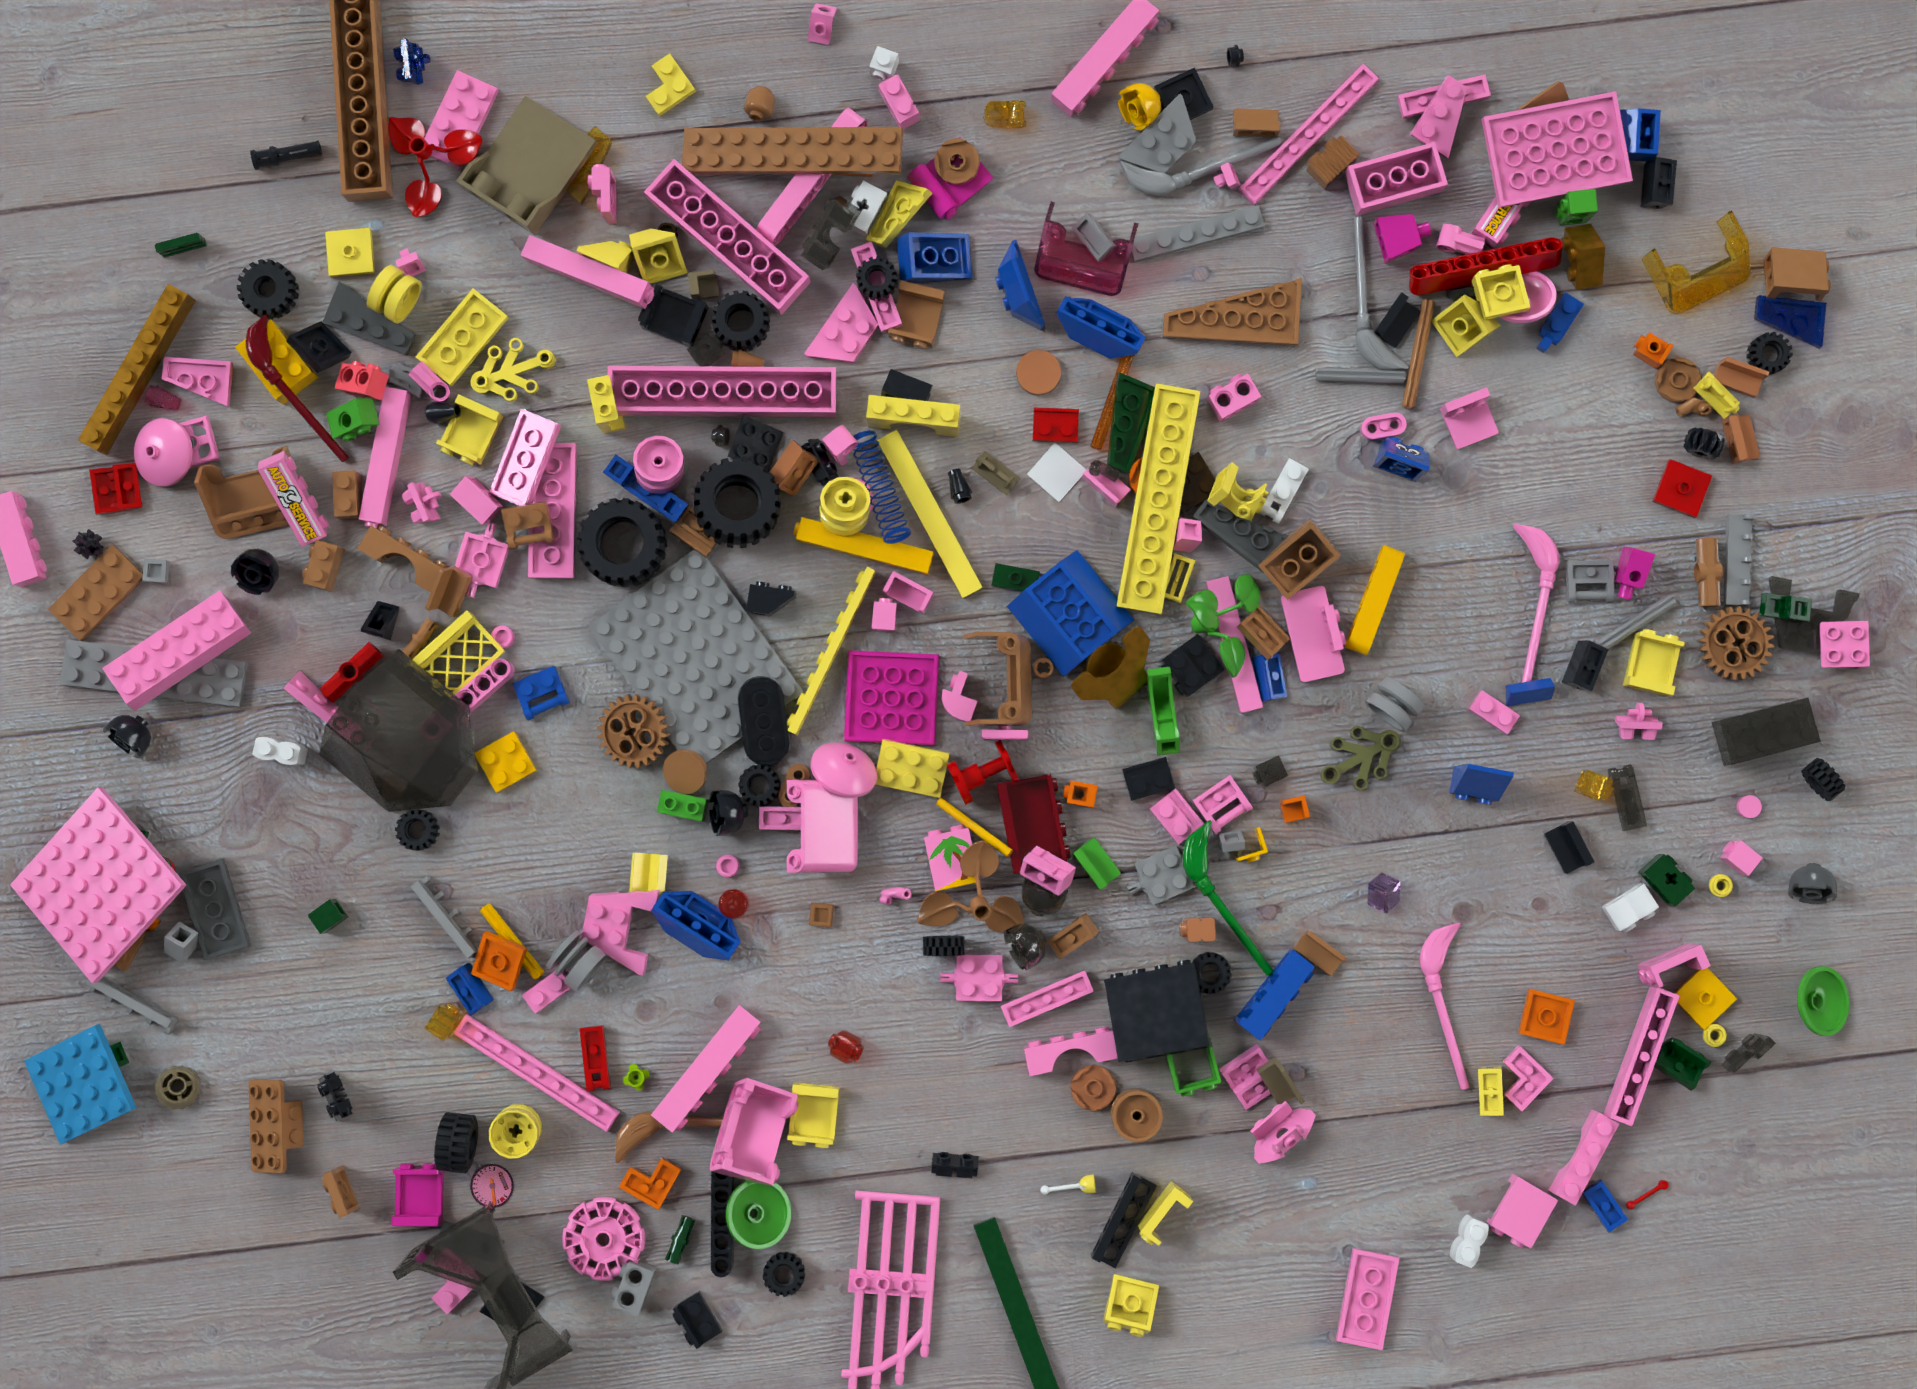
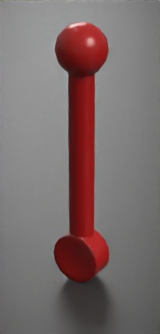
M1660 1180L1658 1186L1634 1201H1628L1626 1207L1629 1210L1634 1209L1636 1204L1660 1189H1667L1669 1187L1668 1182Z

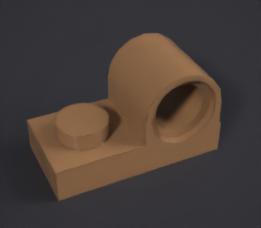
M1085 913L1049 938L1047 942L1058 958L1061 959L1093 938L1100 931L1089 915Z

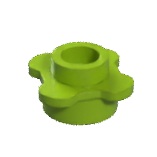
M631 1064L629 1072L623 1078V1083L635 1087L637 1091H641L644 1088L645 1080L650 1077V1072L647 1069L642 1070L638 1068L637 1064Z

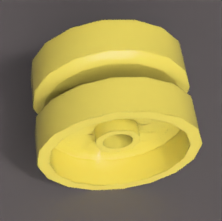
M389 265L380 272L372 284L367 296V307L379 314L384 312L385 318L398 324L414 308L421 293V281L411 275L405 276L404 271L394 265Z
M838 477L829 481L822 489L820 496L819 514L822 524L833 534L841 536L853 535L861 531L867 524L870 511V494L866 486L857 479L850 477Z

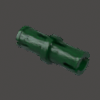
M685 1215L681 1216L679 1226L671 1237L672 1243L665 1260L679 1265L683 1250L689 1244L690 1240L688 1238L696 1221L695 1219Z

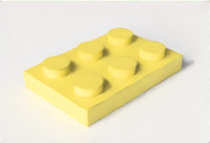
M883 739L876 769L877 781L875 785L940 798L950 753Z

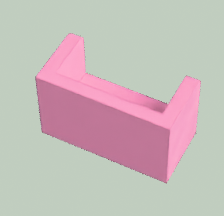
M895 571L892 572L883 589V594L922 615L934 596L932 591Z

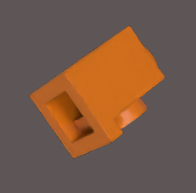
M1649 332L1645 336L1641 335L1634 344L1636 350L1633 355L1656 369L1663 364L1674 345L1666 343ZM1650 345L1655 347L1656 351L1651 350Z
M1070 780V784H1065L1063 798H1067L1066 803L1094 808L1098 785ZM1076 790L1083 791L1084 795L1082 798L1075 796Z

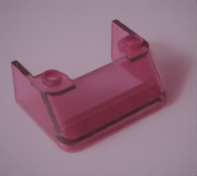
M1051 201L1045 218L1034 266L1035 274L1041 279L1108 296L1118 295L1122 290L1139 223L1134 222L1130 240H1113L1117 247L1102 262H1098L1084 244L1065 240V227L1058 222L1051 221L1055 202Z

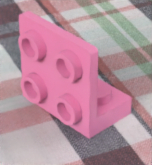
M1487 387L1445 403L1440 408L1457 450L1499 433L1486 402V399L1490 396Z
M1868 621L1821 622V667H1857V669L1870 667Z

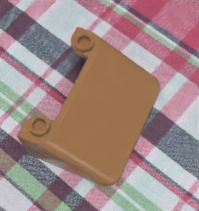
M288 446L275 449L272 456L282 451L286 453L287 457H290L291 454ZM207 464L199 466L194 483L214 532L220 538L230 539L289 525L258 470L224 478L222 470L216 465Z

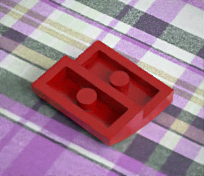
M136 463L89 469L96 515L142 508Z

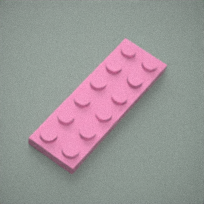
M576 443L554 444L532 503L547 501L555 542L547 543L543 541L529 544L528 578L575 579ZM544 526L529 528V535L544 532Z

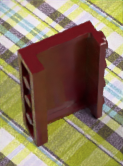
M1051 774L1021 779L1015 783L1012 781L997 783L1008 847L1013 850L1010 855L1013 874L1020 873L1023 859L1036 846L1050 852L1067 862V859H1071L1069 845L1064 846L1063 837L1067 836L1065 823H1060L1059 814L1063 813L1061 801H1056L1054 793L1058 791L1056 778H1052Z

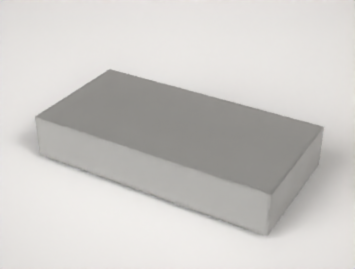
M1086 213L1072 227V230L1098 262H1102L1117 247L1090 213Z

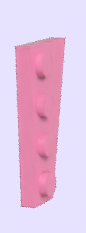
M301 671L283 688L353 745L357 746L366 736L364 729L358 723L352 721L335 703L328 700L321 693L320 689Z

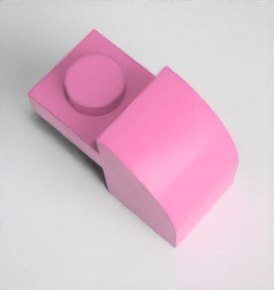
M959 671L958 675L954 674L949 686L953 688L952 692L943 689L942 702L947 713L953 718L963 722L971 721L978 701L961 695L968 673Z

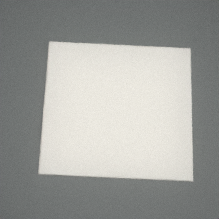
M1054 443L1027 475L1060 502L1087 470L1059 445Z

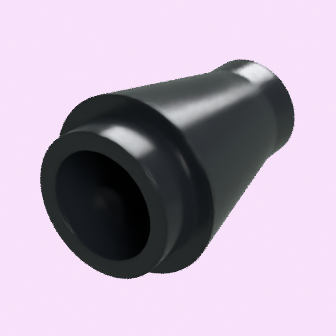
M432 402L427 405L425 414L429 422L439 424L452 418L460 417L461 408L458 404Z
M957 468L949 471L950 495L954 503L961 504L971 500L972 490L965 480L961 469Z

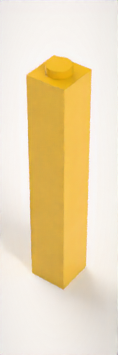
M804 517L801 518L800 522H796L793 535H796L797 542L926 576L929 574L934 556L933 551L899 542L887 544L883 538L861 532L847 536L833 534L824 527L822 522Z

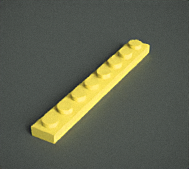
M866 567L865 571L861 570L856 579L858 586L855 592L850 591L846 603L849 605L845 612H840L836 623L839 625L835 632L831 631L826 641V644L829 646L826 652H821L816 664L819 667L816 673L811 672L806 682L809 687L806 693H801L796 703L799 708L796 714L792 713L787 721L789 732L798 735L876 574L875 570Z

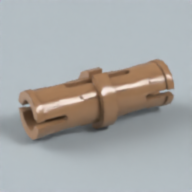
M426 617V620L415 634L412 633V639L403 651L400 652V655L411 661L423 646L426 647L428 644L426 641L435 629L438 628V625Z

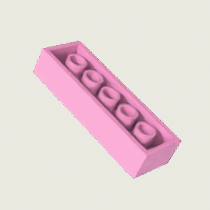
M219 590L102 669L125 703L136 711L250 635L251 631L228 598Z

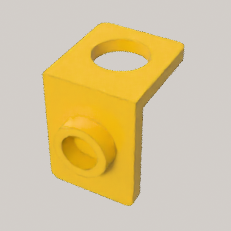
M1260 827L1254 829L1261 850L1236 857V861L1246 859L1247 863L1260 859V854L1268 852Z

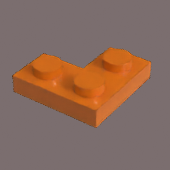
M663 1157L660 1159L651 1177L631 1166L618 1188L659 1210L682 1168Z

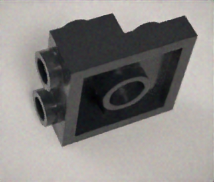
M1198 634L1161 660L1163 665L1160 666L1161 668L1170 667L1171 676L1176 681V684H1174L1175 688L1181 695L1185 694L1187 697L1224 671V668Z

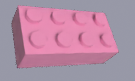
M1435 142L1350 165L1344 173L1357 216L1441 193L1448 185Z

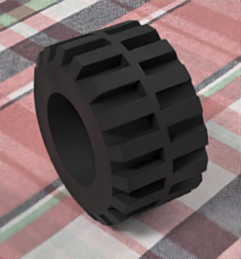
M738 290L733 291V295L727 293L724 295L725 299L722 300L720 298L717 301L718 306H714V315L711 317L712 326L718 339H720L724 346H729L731 350L740 349L744 351V349L748 348L750 351L753 350L755 345L759 347L761 340L767 338L766 333L770 330V318L764 303L755 294L752 293L750 295L748 291L743 290L742 293H739ZM745 310L753 314L754 322L748 330L735 332L729 328V318L735 312Z
M452 1112L444 1114L440 1121L435 1141L434 1161L437 1170L464 1174L469 1171L474 1160L478 1139V1122L475 1115Z

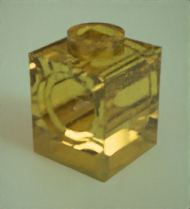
M1582 770L1574 792L1597 801H1606L1612 795L1614 789L1612 782L1614 779L1590 770Z
M450 1003L447 1005L441 1004L424 1029L443 1041L448 1040L463 1015L458 1013L460 1010Z

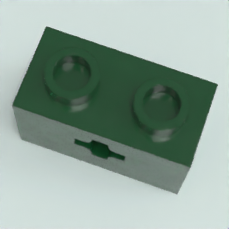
M1657 854L1638 873L1668 906L1676 907L1695 889L1691 884L1693 881L1685 872L1681 873L1677 869V863L1670 855ZM1665 875H1671V877L1669 878V881L1671 883L1665 882L1667 880V877Z

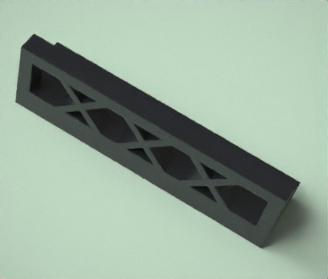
M1133 1172L1131 1173L1091 1253L1093 1260L1099 1263L1102 1261L1116 1269L1157 1184ZM1140 1182L1150 1187L1145 1196L1136 1197L1135 1192ZM1136 1203L1138 1209L1136 1216L1126 1219L1125 1212L1128 1206ZM1133 1221L1129 1228L1128 1222ZM1126 1224L1128 1230L1126 1236L1116 1240L1114 1234L1118 1226ZM1115 1244L1118 1253L1114 1261L1104 1257L1108 1246Z

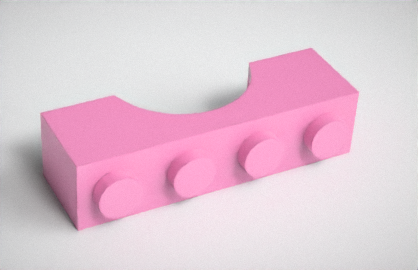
M1108 1026L1095 1028L1096 1033L1086 1034V1031L1072 1033L1073 1037L1064 1039V1036L1060 1035L1051 1037V1042L1041 1043V1040L1027 1042L1028 1046L1024 1047L1029 1076L1052 1072L1057 1057L1064 1051L1074 1048L1089 1052L1097 1063L1117 1059L1113 1029L1109 1030Z
M1591 1110L1581 1129V1138L1570 1161L1559 1170L1549 1191L1576 1206L1619 1123L1595 1110Z

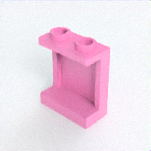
M1686 943L1638 964L1640 970L1638 971V976L1643 984L1646 983L1647 986L1661 988L1664 985L1659 973L1684 962L1687 963L1688 968L1700 970L1711 965L1702 945Z
M1512 1174L1508 1181L1511 1184L1493 1217L1491 1219L1488 1218L1486 1222L1491 1225L1490 1230L1501 1237L1505 1233L1512 1237L1511 1243L1520 1248H1523L1525 1245L1531 1249L1558 1200Z

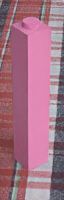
M529 235L522 250L521 256L531 264L646 309L647 304L654 297V288L649 282Z
M385 387L378 418L380 425H377L359 515V520L364 522L366 527L372 525L378 529L379 525L387 526L412 395L406 390Z

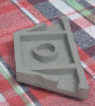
M1179 94L1118 157L1122 160L1166 173L1196 142L1183 96Z

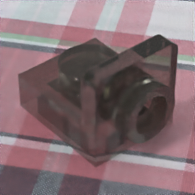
M1279 755L1254 766L1255 771L1252 772L1257 785L1261 784L1262 788L1288 776Z

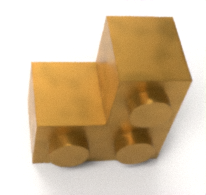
M1592 224L1564 228V237L1561 238V241L1563 242L1562 250L1566 251L1570 262V268H1567L1568 281L1572 282L1576 290L1603 286L1605 245Z

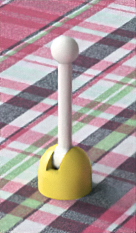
M1094 1174L1083 1176L1077 1184L1054 1187L1044 1185L1040 1191L1043 1195H1046L1052 1191L1080 1188L1081 1191L1087 1194L1096 1193Z

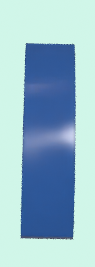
M616 454L603 471L606 476L674 523H677L689 506L671 492L655 494L643 489L637 482L634 466Z

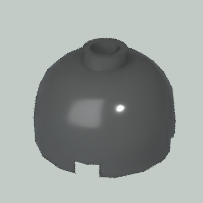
M1809 863L1807 866L1796 870L1791 876L1788 895L1792 899L1793 896L1801 897L1799 902L1824 904L1827 903L1829 898H1832V901L1836 900L1837 882L1829 870L1821 867L1820 864Z

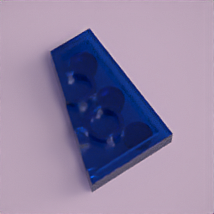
M1759 295L1756 297L1754 320L1820 349L1823 347L1827 303L1780 297L1773 299Z

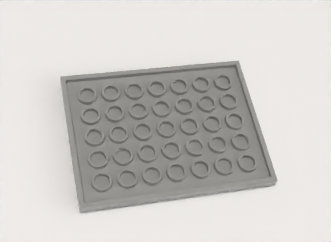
M692 550L588 625L634 691L640 695V699L648 696V703L656 701L655 709L663 708L659 714L661 716H668L663 720L664 724H670V727L665 728V732L670 733L668 738L676 749L695 751L703 758L706 764L742 739L738 692L748 679L756 676H766L776 681L783 692L785 707L797 699L801 693H805L709 560L695 550Z

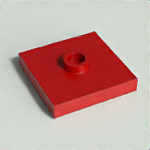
M1669 459L1652 502L1696 518L1713 475Z

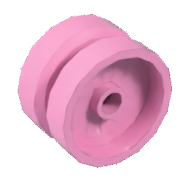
M665 436L649 437L638 444L634 451L633 464L637 482L642 488L655 494L668 493L677 488L684 478L685 469L684 458L679 445L674 440Z

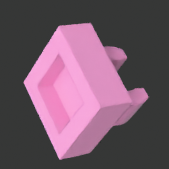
M1229 162L1221 165L1223 174L1213 177L1216 186L1221 188L1228 185L1232 190L1239 188L1241 184L1234 166Z
M408 248L399 252L401 258L395 262L397 267L404 271L405 276H415L426 271L423 262L416 252L410 254Z

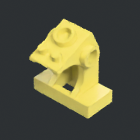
M1231 462L1217 474L1207 501L1213 506L1220 502L1236 516L1252 521L1255 513L1260 514L1266 498H1263V496L1267 497L1269 493L1265 491L1267 484H1263L1256 490H1244L1236 481L1239 467Z

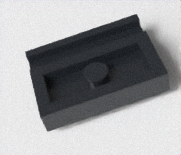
M1166 757L1122 769L1131 801L1175 789Z

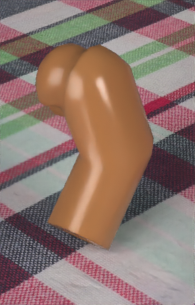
M1691 398L1675 408L1679 417H1683L1689 412L1706 416L1712 410L1708 402L1698 398Z

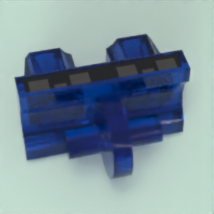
M408 39L400 40L401 45L393 49L395 59L403 62L404 67L396 70L397 79L402 82L422 84V71H425V64L431 62L430 55L423 54V48L419 47V44L411 43Z

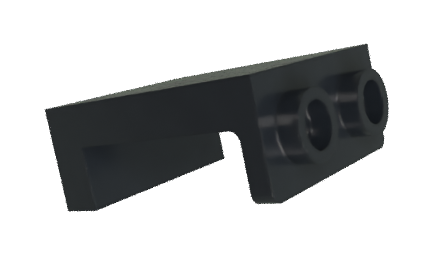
M656 283L654 297L647 304L646 309L643 308L641 310L638 321H640V326L643 330L693 348L709 307L702 300L698 299L695 301L664 289L660 284Z

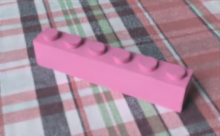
M1133 0L1051 93V101L1070 117L1075 112L1079 114L1087 103L1085 101L1089 96L1094 97L1098 93L1104 79L1108 81L1112 77L1118 63L1123 64L1130 55L1129 50L1133 46L1138 47L1144 39L1143 34L1148 29L1151 31L1159 22L1157 19L1159 10L1147 0Z
M1650 986L1603 1115L1633 1126L1680 995Z
M739 1005L651 1116L672 1133L676 1129L680 1132L688 1122L685 1118L690 1111L693 1113L697 1111L703 1103L700 1098L705 1092L709 1095L717 1086L716 1078L720 1074L724 1076L732 1067L729 1063L734 1056L739 1058L747 1048L744 1043L750 1037L753 1040L760 1032L761 1028L758 1026L761 1022Z

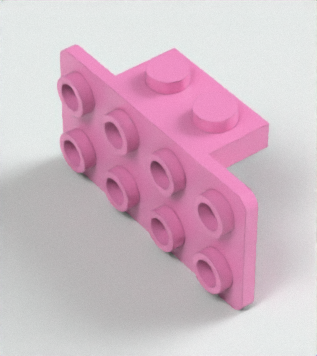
M1316 586L1299 590L1288 600L1282 595L1281 603L1300 681L1309 682L1342 674L1345 668L1340 651L1344 649L1343 645L1346 644L1343 631H1339L1340 615L1338 609H1334L1333 604L1329 605L1325 587Z

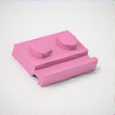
M1176 788L1150 808V811L1178 845L1204 824Z

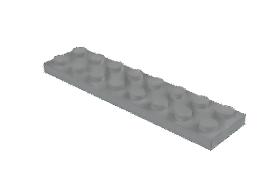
M66 640L60 685L118 692L102 668L132 648ZM214 658L157 697L242 707L248 662Z

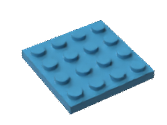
M101 1024L94 1025L24 1060L60 1145L137 1108Z

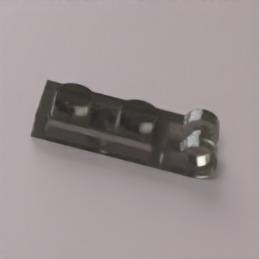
M1628 764L1624 765L1621 769H1616L1615 767L1608 769V777L1612 785L1622 831L1646 827L1647 822L1633 766ZM1626 777L1627 784L1621 785L1620 778Z

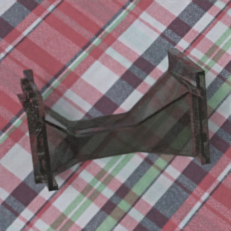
M490 1202L411 1249L395 1268L393 1274L399 1280L415 1270H421L476 1290L507 1341L502 1372L488 1380L484 1389H511L514 1385L573 1350L568 1343L571 1336L567 1329L563 1330L560 1335L543 1319L513 1270L493 1218L495 1208Z

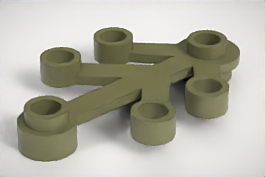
M1361 726L1353 727L1350 730V736L1355 740L1364 738L1376 742L1370 747L1344 741L1341 737L1333 738L1330 742L1333 750H1345L1356 755L1335 767L1331 765L1324 767L1320 773L1322 781L1327 784H1333L1338 781L1341 773L1361 763L1358 777L1354 779L1353 786L1356 790L1366 789L1373 755L1380 751L1379 763L1373 769V776L1376 779H1384L1388 773L1386 768L1390 753L1396 751L1400 746V737L1395 731L1385 730L1378 734L1364 730ZM1356 728L1361 731L1360 737H1356L1353 733ZM1386 737L1392 739L1390 746H1387L1384 742ZM1335 740L1341 741L1340 748L1334 746ZM1378 768H1381L1384 771L1382 777H1379L1376 774ZM1327 771L1333 773L1332 779L1326 778L1325 773ZM1359 779L1364 781L1362 788H1359L1356 784Z

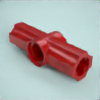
M368 642L348 662L341 664L339 670L319 688L321 693L332 703H335L355 683L360 682L364 674L384 656L377 647ZM350 667L356 669V674L352 678L347 676V671Z

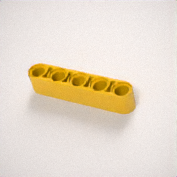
M1384 544L1382 545L1347 637L1345 648L1365 656L1368 654L1403 562L1405 552Z

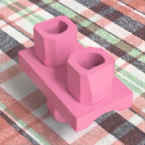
M424 482L408 484V490L402 494V497L407 505L415 503L417 510L411 513L413 522L421 524L439 520L440 517L436 508L439 507L437 500L442 497L440 491L433 492L431 487H426Z
M1636 703L1635 709H1628V716H1615V722L1619 726V736L1622 739H1633L1634 729H1641L1642 739L1655 740L1657 729H1662L1663 723L1658 721L1657 716H1652V710L1645 709L1643 703Z

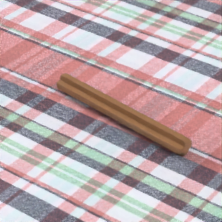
M1424 299L1421 304L1402 401V407L1406 409H1413L1415 407L1435 302L1429 299Z

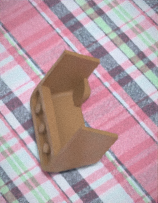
M976 631L963 635L965 640H997V648L1002 654L1006 655L1007 701L1000 705L998 719L965 721V726H1023L1028 724L1032 718L1031 646L1029 640L1023 635L1012 632Z

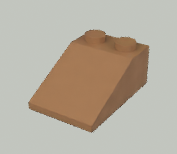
M1309 518L1294 530L1258 566L1288 600L1341 557V555L1312 519Z

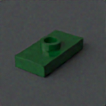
M995 563L991 586L1023 592L1039 579L1040 571Z

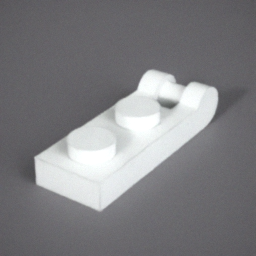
M1289 458L1270 491L1260 514L1273 518V521L1279 524L1309 469ZM1272 502L1280 506L1278 511L1270 507Z

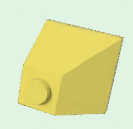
M650 228L629 235L632 251L643 280L653 284L688 273L675 233Z
M608 241L578 246L576 250L579 255L628 273L635 257L631 246L622 241H619V243Z
M1463 295L1431 321L1456 357L1479 343L1501 326L1496 318L1484 320L1480 303L1467 295Z

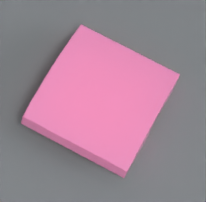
M1257 1044L1219 1068V1071L1245 1110L1271 1094L1256 1070L1268 1062Z

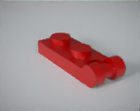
M604 1025L579 1028L587 1092L595 1091L598 1088H603V1090L611 1089ZM600 1072L601 1079L594 1080L593 1073Z

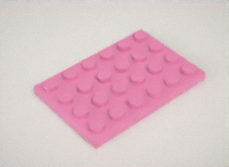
M1616 91L1485 116L1481 119L1498 208L1563 196L1568 191L1599 189L1633 181Z

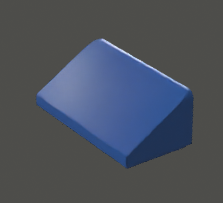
M1275 653L1269 660L1263 655L1253 657V667L1261 701L1288 697L1280 653Z
M1551 678L1506 685V705L1512 706L1552 699L1555 684Z
M467 963L446 977V980L469 1015L472 1016L490 1004L494 999L481 979L471 974L473 967L470 963Z

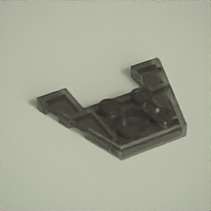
M1775 576L1769 577L1770 593L1790 596L1792 580ZM1836 590L1833 612L1811 608L1809 622L1774 618L1778 647L1821 656L1820 623L1845 621L1851 613L1852 606L1858 600L1860 593Z

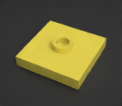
M370 227L325 232L328 273L331 278L375 273L372 229Z

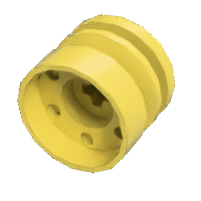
M512 1104L505 1107L492 1121L489 1128V1141L492 1148L500 1156L508 1159L527 1155L534 1148L542 1133L541 1119L538 1113L527 1105ZM516 1124L519 1125V1129L521 1130L518 1134H516L515 1129H513V1127Z

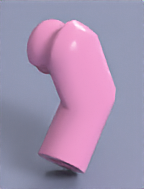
M902 887L884 889L880 893V903L890 905L892 898L908 900L912 895L911 890Z

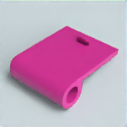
M956 156L951 165H955L958 168L963 163V160ZM935 158L926 165L921 164L917 166L907 176L912 185L926 188L932 192V195L926 202L940 220L951 219L957 213L956 209L994 179L980 162L977 176L963 185L946 183L936 171Z

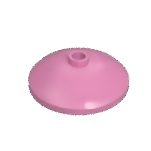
M1537 271L1522 274L1531 308L1529 311L1501 316L1500 318L1514 323H1529L1545 317L1551 312L1556 302V289L1552 281Z
M159 418L150 421L141 429L134 445V460L140 475L147 482L156 486H171L179 482L190 468L193 456L192 443L189 434L181 424L171 419Z
M841 742L827 743L818 747L811 758V771L815 779L825 789L839 796L852 798L864 796L873 789L877 781V770L874 763L867 754L853 745Z

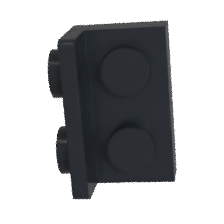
M700 1291L676 1304L673 1308L674 1313L672 1315L679 1326H683L686 1331L684 1335L690 1346L694 1345L696 1349L723 1331Z

